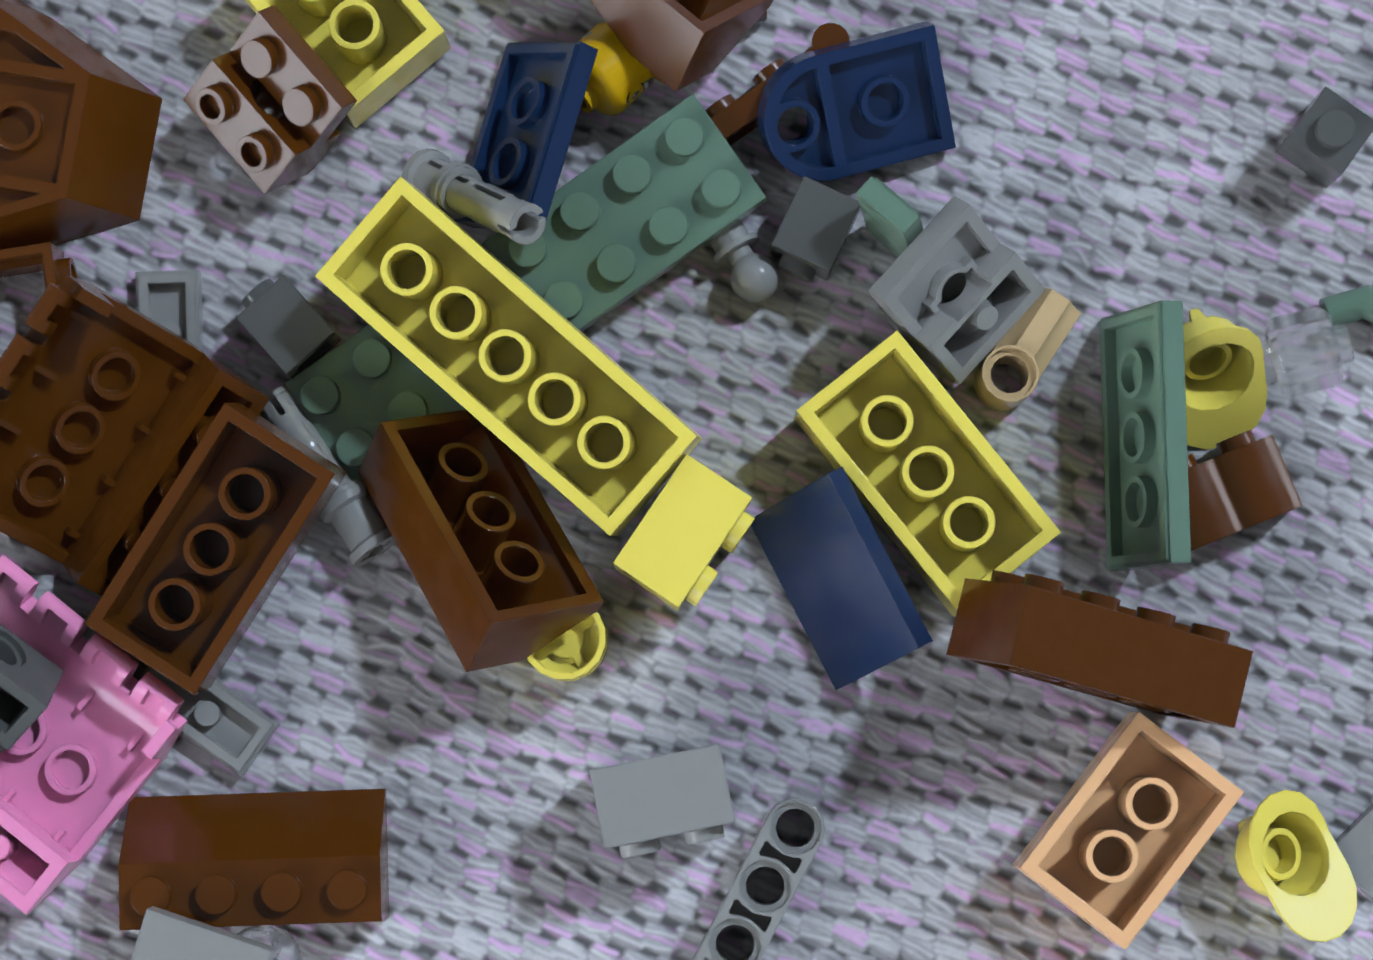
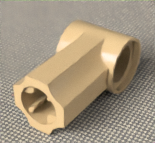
M1043 287L1045 291L994 346L979 366L974 377V389L979 400L987 407L996 411H1009L1018 407L1035 390L1038 380L1080 317L1081 312L1072 305L1071 301L1053 289ZM998 364H1007L1015 368L1021 377L1020 391L1015 393L1000 391L991 379L992 367Z

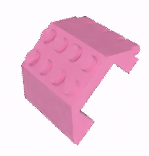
M1 555L0 624L63 670L46 710L9 750L4 748L0 753V894L27 915L88 856L129 805V802L166 759L187 720L177 713L184 702L182 697L151 672H147L140 681L135 679L133 674L139 665L136 660L97 632L88 641L83 637L87 628L84 618L50 591L44 593L37 600L33 594L39 582L7 556Z

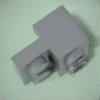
M956 196L944 206L868 290L870 295L887 313L888 317L885 320L895 332L898 330L920 359L959 384L966 379L1045 291L1017 253L1002 245L970 204Z

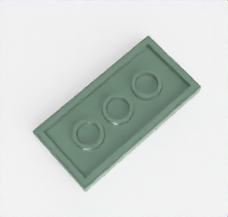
M1161 300L1101 318L1100 321L1107 567H1109V571L1137 570L1191 563L1183 301Z

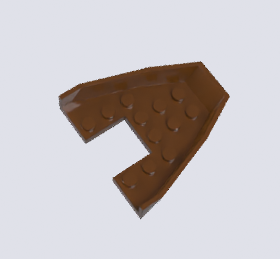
M0 0V250L51 242L56 246L139 221L162 98L53 18L19 0Z

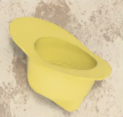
M1194 308L1189 310V322L1183 324L1187 445L1208 450L1217 448L1216 444L1248 430H1253L1257 426L1266 409L1267 400L1264 352L1259 337L1248 328L1236 326L1226 318L1205 316L1199 309Z
M1281 790L1268 795L1257 806L1253 816L1246 817L1238 823L1239 834L1235 841L1234 854L1238 873L1247 886L1258 894L1269 897L1281 919L1291 931L1306 940L1327 942L1341 937L1353 923L1358 906L1356 883L1348 863L1333 839L1325 819L1312 800L1301 792Z

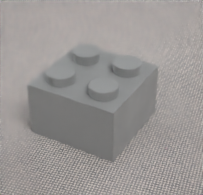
M720 744L589 770L604 847L608 849L619 846L621 858L660 851L661 844L659 838L684 833L686 845L724 838L723 825L735 822Z

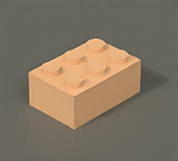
M1128 712L1013 863V866L1113 944L1126 950L1244 792L1141 712Z

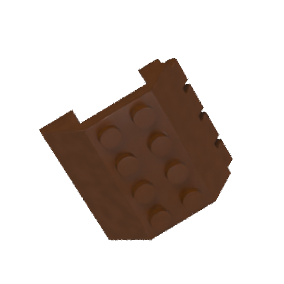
M66 275L59 286L53 283L48 285L24 321L31 327L26 335L16 333L0 357V532L63 564L77 584L102 596L223 404L241 403L259 415L269 401V398L196 345L97 286Z

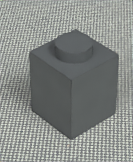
M1325 87L1306 108L1278 147L1276 153L1328 188L1343 174L1373 132V119L1331 89Z
M804 176L771 244L770 254L780 259L777 268L807 283H811L815 275L828 280L859 214V201Z
M284 275L275 283L271 279H266L254 287L242 300V305L245 309L236 316L238 321L291 379L323 357L342 340Z

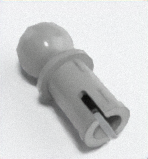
M740 220L710 241L711 246L716 252L713 259L717 266L731 263L730 283L733 291L740 299L749 302H762L770 298L778 288L779 272L776 264L768 256L753 253L751 248L758 243L759 237L756 232L749 233Z

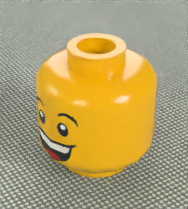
M606 22L598 23L579 40L598 49L580 108L583 112L591 113L593 110H596L604 115L616 116L634 102L655 80L649 70L627 52Z

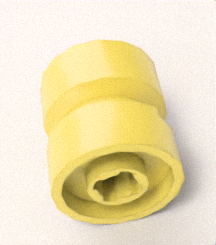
M595 612L527 657L528 662L541 674L558 681L580 680L591 675L603 663L608 650V630L600 614Z

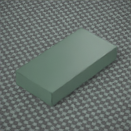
M871 176L856 192L867 230L894 255L899 257L923 231L920 214L877 177L874 179Z

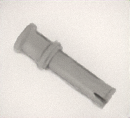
M427 148L417 151L409 158L403 168L402 178L414 185L452 219L468 217L495 232L506 235L522 245L534 243L540 238L545 229L546 218L538 216L543 213L541 207L483 182L475 168L464 162H451L448 156L438 150Z
M282 385L272 390L271 392L284 409L285 414L280 415L269 400L260 415L343 469L295 401L287 385ZM346 474L319 518L323 523H331L350 549L351 553L348 560L353 567L357 568L383 554L396 541L387 525L368 499L370 494L365 484L361 483L359 479L351 481Z

